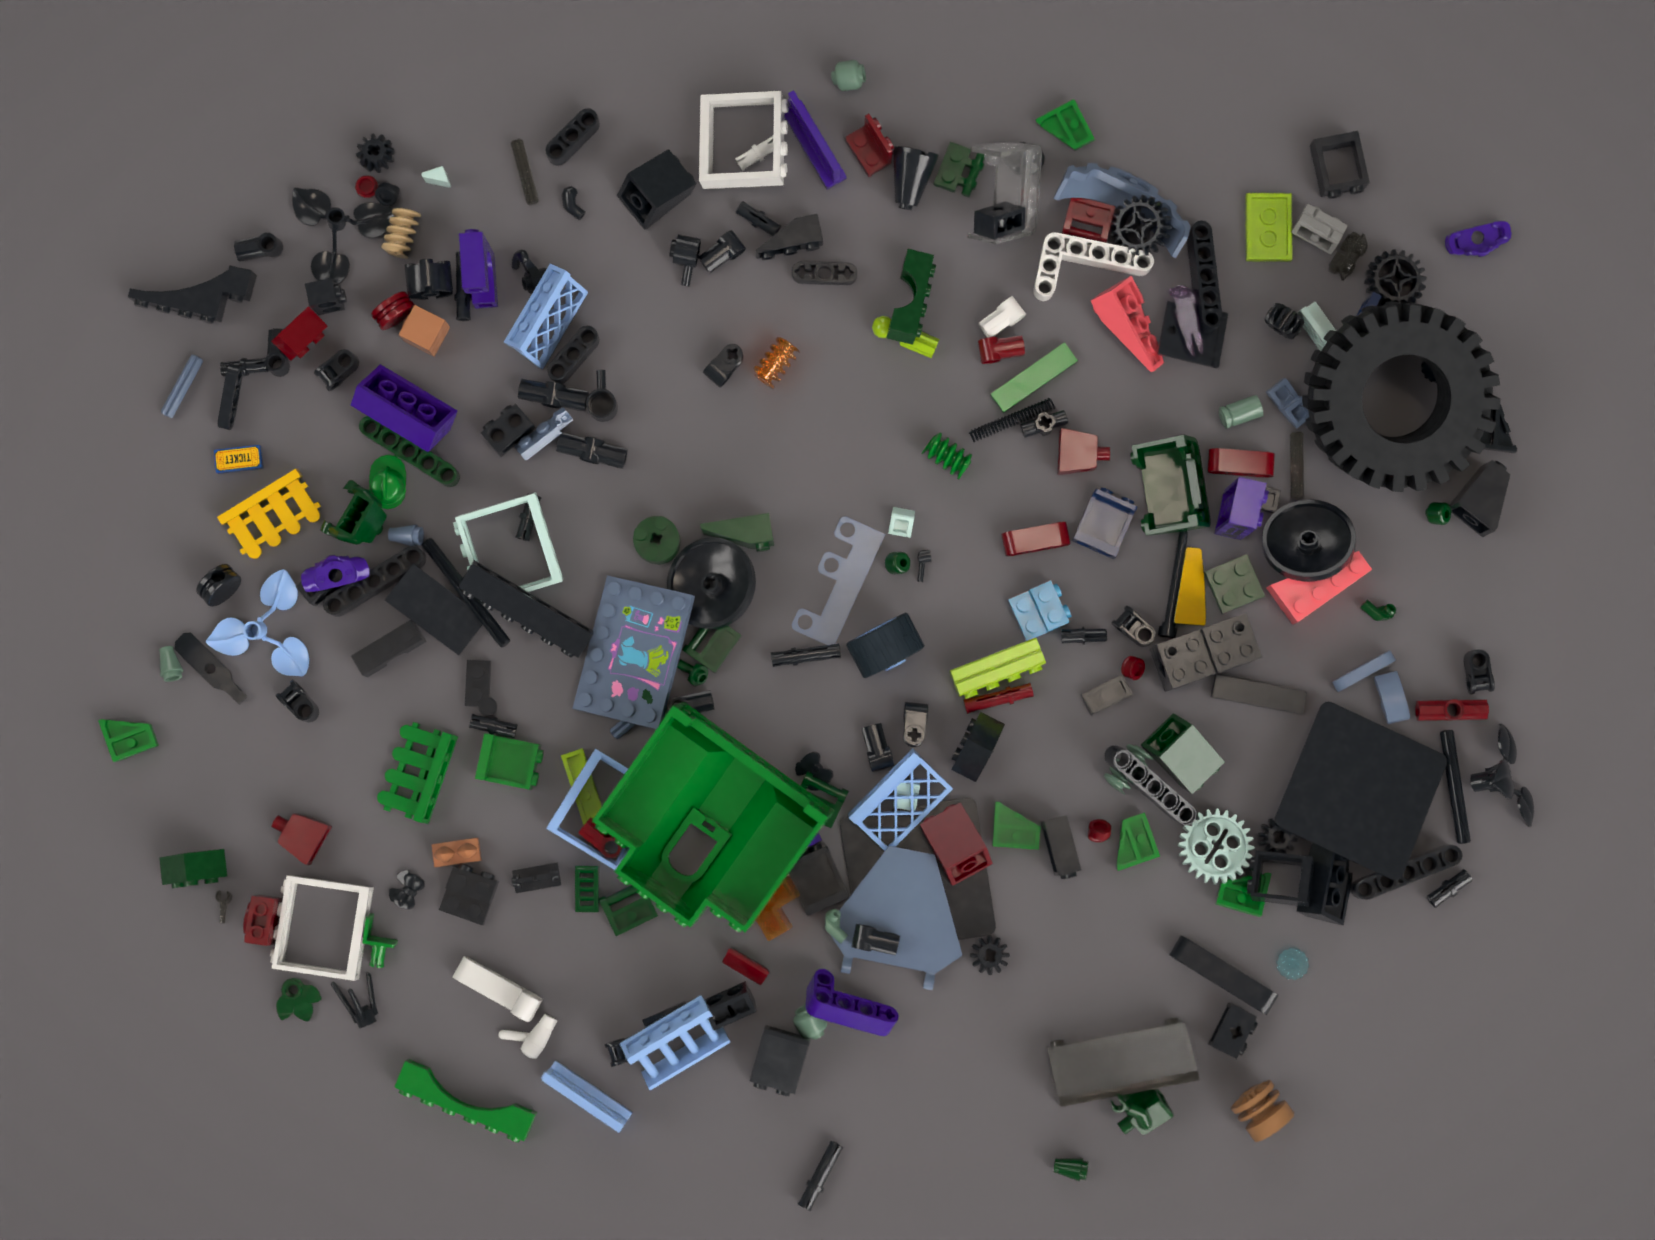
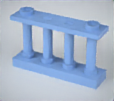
M702 995L620 1043L628 1062L633 1064L639 1060L645 1068L641 1073L649 1090L654 1089L731 1043L723 1027L715 1031L713 1030L708 1020L712 1014ZM700 1024L706 1034L693 1040L688 1030ZM680 1036L686 1046L673 1052L667 1043ZM659 1048L666 1058L653 1065L647 1055Z

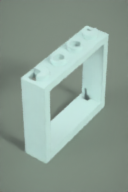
M536 492L456 516V522H453L454 530L457 536L461 535L463 544H460V549L463 557H468L471 565L473 560L479 561L466 521L528 502L551 576L520 585L519 587L530 592L564 580Z

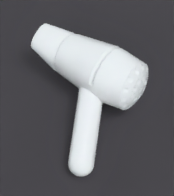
M544 1014L530 1033L501 1030L498 1036L500 1039L523 1041L521 1047L523 1054L529 1058L537 1059L545 1048L557 1020L550 1015Z

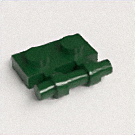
M950 141L934 185L955 193L957 185L964 187L961 194L965 197H970L972 190L976 188L978 174L984 168L985 164L983 162L986 155L978 152L975 159H970L971 149ZM965 166L971 168L968 178L961 177Z

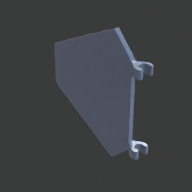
M888 846L839 910L841 914L840 928L848 934L841 944L832 937L844 955L841 972L850 974L853 958L925 971L923 989L933 990L935 974L962 956L934 854ZM856 924L871 926L879 931L900 935L896 955L874 950L864 951L851 947Z

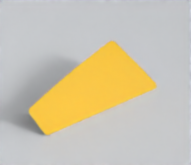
M1186 548L1174 622L1178 624H1206L1204 571L1200 548Z

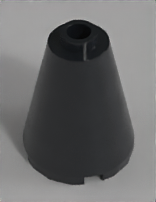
M894 146L895 203H898L901 209L912 210L913 206L917 207L938 160V154L933 152L925 153L919 149Z

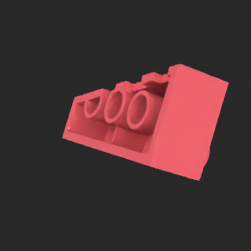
M1357 551L1354 552L1348 565L1330 578L1312 582L1287 578L1266 587V589L1292 625H1294L1370 572L1372 568L1361 553Z

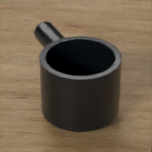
M678 234L677 239L672 240L669 256L673 257L674 264L684 265L681 285L690 286L693 267L696 268L701 238Z
M596 370L597 389L588 395L586 406L590 415L595 420L606 422L616 415L618 404L614 395L606 389V370Z

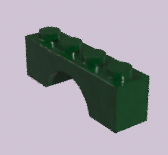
M907 249L900 279L911 288L913 301L904 307L894 308L887 339L913 345L915 338H920L923 324H920L919 321L920 317H925L927 304H924L925 297L929 298L932 284H929L928 281L929 277H934L936 264H932L934 255Z

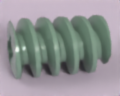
M1128 744L1126 746L1127 750L1146 766L1148 765L1145 762V758L1154 759L1137 745ZM1110 767L1109 769L1113 775L1105 773L1104 778L1113 788L1125 795L1122 788H1131L1128 781ZM1137 767L1133 770L1132 776L1137 772Z

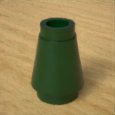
M1083 1158L1055 1159L1054 1173L1079 1182L1080 1179L1086 1180L1089 1161H1083Z

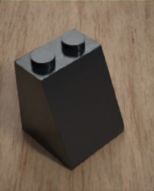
M667 149L629 172L617 197L643 229L646 230L691 195L697 183L692 174L687 172L681 165L678 157Z
M1491 460L1479 467L1450 504L1451 513L1481 537L1495 532L1498 528L1510 479V474L1506 471L1507 468L1499 461L1494 462Z
M765 1025L750 1082H754L753 1086L763 1090H767V1087L775 1088L777 1094L789 1096L790 1093L795 1094L810 1038H803L799 1034Z

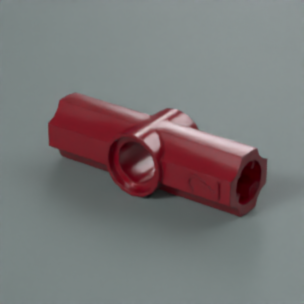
M1487 699L1416 701L1415 706L1417 721L1487 720L1489 714ZM1450 704L1456 708L1454 716L1449 715L1447 711Z

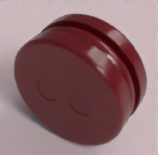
M401 291L381 302L372 311L371 316L380 324L378 326L381 330H387L405 320L415 304L408 297L407 292Z

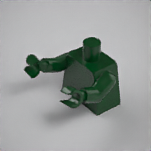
M349 480L343 489H347L348 493L354 494L338 524L334 526L324 520L321 532L339 541L359 545L362 542L372 543L376 535L381 534L383 531V523L387 515L382 510V503L369 490L361 487L353 480Z
M1106 1073L1110 1077L1108 1083H1103L1100 1080V1083L1105 1088L1112 1087L1115 1091L1121 1093L1117 1094V1097L1122 1104L1116 1106L1111 1100L1113 1111L1117 1113L1125 1111L1127 1114L1125 1118L1117 1123L1124 1134L1129 1133L1136 1127L1142 1135H1146L1174 1116L1164 1095L1150 1079L1138 1090L1131 1084L1121 1080L1117 1081L1110 1073Z

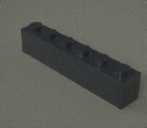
M473 560L459 583V588L462 589L461 593L471 599L476 597L482 601L481 605L491 611L493 609L498 610L507 621L513 622L515 620L522 625L521 628L530 634L537 633L542 636L541 640L550 646H553V644L562 648L561 652L571 658L573 656L579 658L593 636L592 629Z

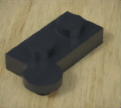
M467 660L465 706H478L479 711L483 715L491 716L497 711L496 701L489 698L491 661Z

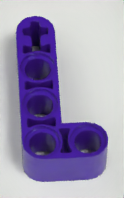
M818 969L807 986L805 1007L808 1014L815 1018L879 1036H887L898 1021V1012L889 1005L834 990V976L826 969Z

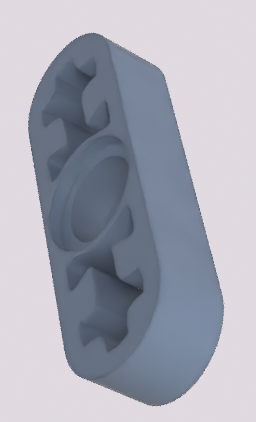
M1389 650L1339 677L1332 683L1337 692L1391 664L1396 659Z

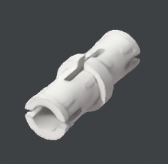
M774 135L757 146L754 144L751 146L752 149L735 158L742 171L757 161H763L765 156L773 152Z

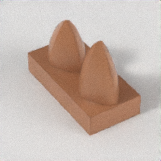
M479 838L432 844L434 867L482 861Z

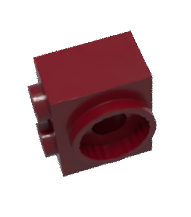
M264 895L251 896V902H249L244 916V943L265 946L276 943V940L273 939L275 926L279 925L280 916H277V909L279 903H282L283 898Z

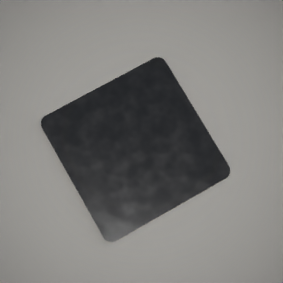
M1325 702L1320 706L1275 815V823L1278 827L1389 879H1400L1404 874L1446 768L1447 759L1444 754L1335 703Z
M971 798L940 802L896 847L934 854L920 824L929 816H936L942 813L946 807L960 802L982 838L976 802ZM927 804L917 805L915 811H923ZM897 809V811H910V810ZM878 815L868 816L863 823L868 828H878ZM881 815V828L894 827V815ZM897 815V827H907L911 823V815ZM847 816L841 820L840 829L850 894H852L885 851ZM881 831V840L888 846L895 839L894 831ZM935 855L958 940L987 936L994 933L996 923L987 868L952 886Z

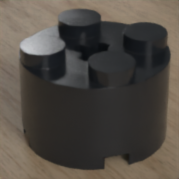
M421 259L419 264L411 263L404 265L407 293L410 299L428 300V297L436 296V299L453 294L450 261L433 263V259Z

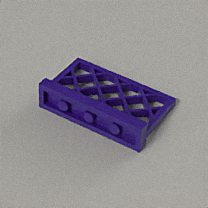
M794 90L788 93V113H784V118L787 120L789 127L826 189H829L845 180L847 176L803 102L799 100Z

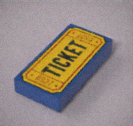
M260 445L214 450L215 468L218 474L263 468Z

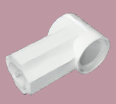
M1011 296L1002 302L996 311L979 322L978 325L985 336L994 337L1009 325L1011 327L1026 316V313L1015 298Z

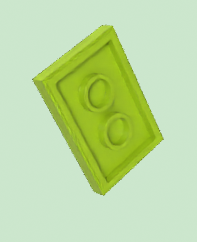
M1246 193V261L1291 262L1292 193Z

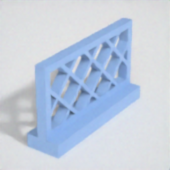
M549 264L504 340L505 344L517 350L541 369L545 367L588 294L586 289L570 277V273L552 264ZM578 290L579 293L575 300L572 301V292ZM566 295V304L561 305L560 297ZM566 310V315L561 320V312ZM554 315V323L549 325V317ZM554 330V335L549 340V331ZM543 334V343L537 345V337ZM543 349V354L538 360V351Z
M912 748L848 813V817L885 851L888 846L896 847L953 790V787ZM919 764L927 770V779H913V770ZM930 774H932L936 779H930ZM927 782V795H913V783ZM930 782H940L945 789L939 795H930ZM900 783H910L911 795H897V786ZM884 799H894V811L881 812V803ZM897 799H911V811H897ZM913 799H927V807L923 811H914ZM878 815V828H868L863 823L868 816ZM881 815H894V827L881 828ZM897 815H911V823L907 827H897ZM881 831H894L895 839L888 846L881 840Z
M557 1060L541 1077L543 1082L618 1133L633 1113Z

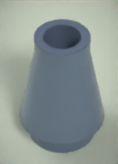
M416 524L389 528L388 539L389 541L409 546L422 545L424 530Z

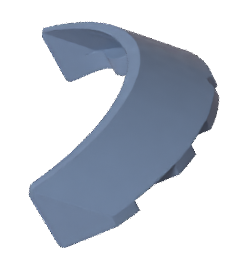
M1088 163L1087 166L1083 167L1069 166L1053 198L1057 201L1065 198H1086L1116 206L1115 208L1119 205L1125 208L1124 200L1127 199L1132 204V196H1137L1139 200L1141 195H1146L1147 200L1152 196L1155 198V203L1157 201L1163 203L1161 208L1165 207L1168 209L1164 216L1171 217V220L1166 222V224L1171 225L1172 229L1165 231L1166 234L1170 235V238L1163 237L1162 241L1165 242V246L1172 257H1177L1189 236V222L1187 220L1183 221L1176 212L1177 206L1170 199H1163L1158 195V189L1143 179L1112 166L1109 169L1100 168L1097 163ZM1141 208L1146 219L1156 218L1151 209ZM1157 227L1151 230L1154 234L1156 233Z

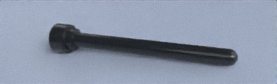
M1187 531L1179 532L1165 621L1162 622L1158 629V636L1174 639L1177 634L1174 617L1188 538Z

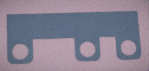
M846 516L840 518L834 535L836 538L853 545L847 559L832 552H826L818 566V571L821 574L836 580L821 616L802 608L797 611L792 622L793 630L826 645L836 644L886 535ZM842 524H853L855 532L851 537H844L841 534L840 528ZM828 558H834L838 561L839 567L835 572L831 573L825 570L824 562ZM808 615L812 618L813 623L809 629L805 630L799 627L798 619L800 616Z

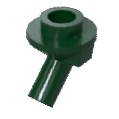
M681 659L679 660L677 668L689 674L687 680L690 684L698 686L707 680L708 668L699 663L692 666Z

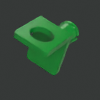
M370 913L366 917L362 943L372 946L369 966L374 967L376 965V968H383L386 948H394L398 944V940L371 936L374 913Z

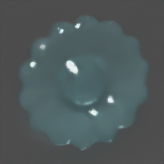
M1289 948L1284 950L1282 954H1279L1277 969L1280 971L1281 976H1285L1288 980H1297V978L1301 979L1303 974L1307 973V968H1309L1307 962L1309 960L1305 957L1304 952H1300V949Z

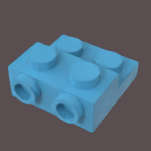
M1051 580L1008 599L1025 641L1037 638L1069 623L1068 618L1071 617L1070 610L1066 604L1062 606L1059 599L1062 596L1058 584L1053 585Z

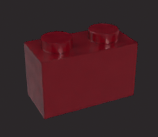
M308 306L272 342L290 361L296 356L301 359L310 350L307 346L311 342L317 344L325 336L322 331L328 326Z

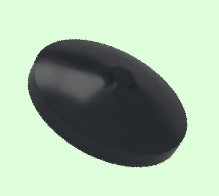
M1299 500L1284 505L1270 516L1262 533L1263 553L1271 567L1287 578L1303 582L1320 581L1336 575L1348 565L1356 547V533L1350 518L1337 506L1320 500Z
M714 537L703 538L686 546L674 559L667 576L668 590L695 596L688 624L708 630L723 628L738 620L752 602L756 587L755 570L749 556L736 544Z

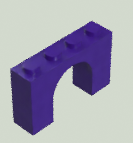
M478 229L465 230V233H459L462 289L466 294L472 293V304L476 309L498 307L495 254L483 232H479Z

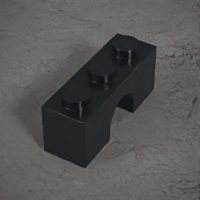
M409 620L351 655L362 676L369 677L386 667L387 663L403 653H409L427 641L416 623Z

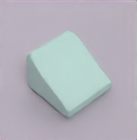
M443 166L422 172V177L426 183L451 187Z
M893 507L888 534L911 538L915 511Z
M900 783L897 786V795H911V784ZM913 783V795H919L920 783ZM897 799V809L911 811V799ZM913 799L914 811L916 810L918 799Z

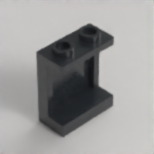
M821 844L808 849L810 854L801 857L789 873L807 916L850 897L828 847H822Z

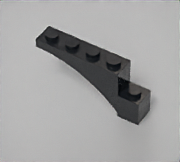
M229 265V269L224 273L192 287L171 291H143L130 288L128 298L137 307L147 309L149 305L156 307V310L162 313L169 314L170 311H175L181 317L191 319L192 316L200 317V321L213 324L214 321L222 322L228 296L229 300L242 303L243 300H251L257 275L252 270Z

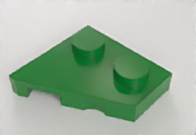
M98 720L113 762H118L159 746L151 724Z
M995 802L992 846L1039 850L1040 826L1002 803Z
M1145 813L1122 820L1116 864L1117 871L1160 857Z

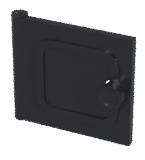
M1167 301L1157 355L1219 368L1228 313L1222 312V323L1214 332L1204 334L1197 328L1195 307ZM1206 317V322L1210 325H1214L1213 320L1209 317Z

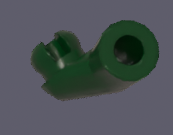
M1368 599L1360 607L1375 621L1389 620L1396 613V607L1393 604L1376 607Z

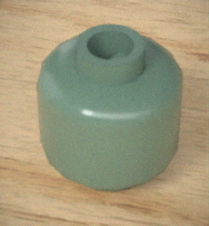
M857 60L838 62L835 66V71L831 73L833 84L837 85L841 91L860 89L862 84L866 82L865 68Z
M805 1005L795 1011L793 1023L803 1038L816 1040L824 1035V1030L827 1027L826 1020L815 1018L808 1014Z

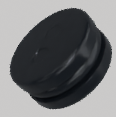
M221 564L210 570L200 580L196 592L204 599L208 606L214 607L228 600L237 591L241 584V577L229 564Z

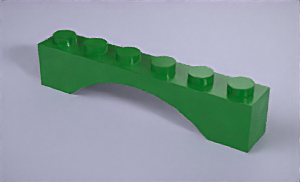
M410 1059L404 1062L394 1088L399 1089L398 1093L403 1096L412 1098V1095L419 1097L421 1098L420 1102L427 1106L433 1107L435 1104L443 1107L442 1111L453 1116H455V1113L464 1116V1121L474 1125L477 1122L486 1125V1130L498 1134V1131L507 1134L506 1138L518 1143L520 1140L525 1141L537 1115L536 1111L517 1103L497 1108L478 1107L465 1103L444 1089L430 1067Z

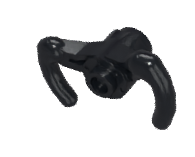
M518 250L513 255L511 266L514 270H517L520 267V262L522 263L526 271L524 277H522V286L525 291L532 294L546 268L538 269L529 259L525 250Z

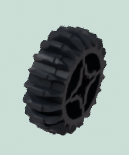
M1141 195L1140 200L1137 196H1132V204L1129 200H1124L1126 207L1124 208L1120 205L1117 207L1120 214L1114 213L1113 217L1117 219V222L1111 223V226L1116 228V230L1111 232V235L1118 236L1114 241L1115 244L1128 247V253L1131 248L1135 249L1136 255H1140L1139 250H1143L1145 256H1148L1149 253L1151 254L1150 249L1157 253L1159 251L1157 244L1162 247L1165 246V242L1162 241L1163 237L1170 238V235L1165 233L1166 230L1172 229L1171 225L1166 224V222L1171 220V217L1164 216L1168 209L1165 207L1161 208L1163 203L1161 201L1155 203V198L1152 196L1148 200L1146 195ZM1141 208L1151 209L1156 218L1146 219ZM1132 213L1133 219L1131 223L1126 225V221ZM1141 222L1148 223L1142 226V230L1135 229L1141 225ZM1157 227L1155 235L1150 239V231ZM1136 233L1138 239L1141 240V244H1133L1126 234Z
M1393 249L1390 254L1384 251L1382 257L1377 255L1374 258L1375 262L1369 263L1368 267L1371 270H1366L1365 275L1369 278L1364 280V284L1370 285L1366 289V293L1375 292L1381 295L1377 306L1380 307L1385 302L1416 303V298L1420 299L1422 297L1420 291L1426 288L1422 282L1426 281L1427 277L1420 275L1425 271V268L1417 267L1420 260L1413 262V254L1405 257V250H1402L1398 255L1396 249ZM1390 264L1391 268L1388 270V275L1379 277L1381 267ZM1401 266L1404 267L1409 274L1404 273L1401 270ZM1393 276L1400 281L1398 284L1391 280ZM1412 283L1409 294L1400 297L1402 286ZM1382 287H1386L1389 290L1390 295L1386 293L1382 289Z

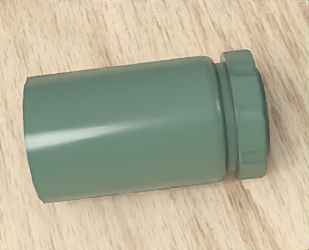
M1257 395L1236 401L1225 407H1219L1218 409L1220 420L1225 429L1262 417L1264 414Z

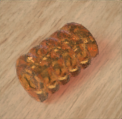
M777 337L775 340L778 345L771 344L770 349L772 352H765L764 355L767 360H759L762 367H754L756 373L754 375L772 389L775 388L771 382L772 380L780 382L777 373L786 374L782 367H791L788 359H797L794 351L801 353L793 344L781 337Z

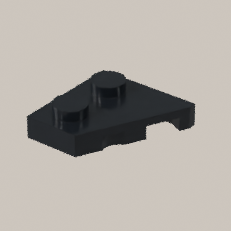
M1500 404L1499 410L1491 409L1489 419L1496 422L1493 433L1484 431L1479 441L1486 445L1485 450L1516 453L1517 447L1511 441L1509 435L1511 430L1504 419L1505 414Z

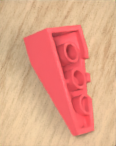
M1132 276L1101 292L1091 300L1093 309L1098 314L1100 320L1150 372L1155 371L1164 363L1162 356L1157 355L1159 345L1156 337L1150 333L1148 324L1151 321L1149 316L1144 315L1141 306L1144 300Z

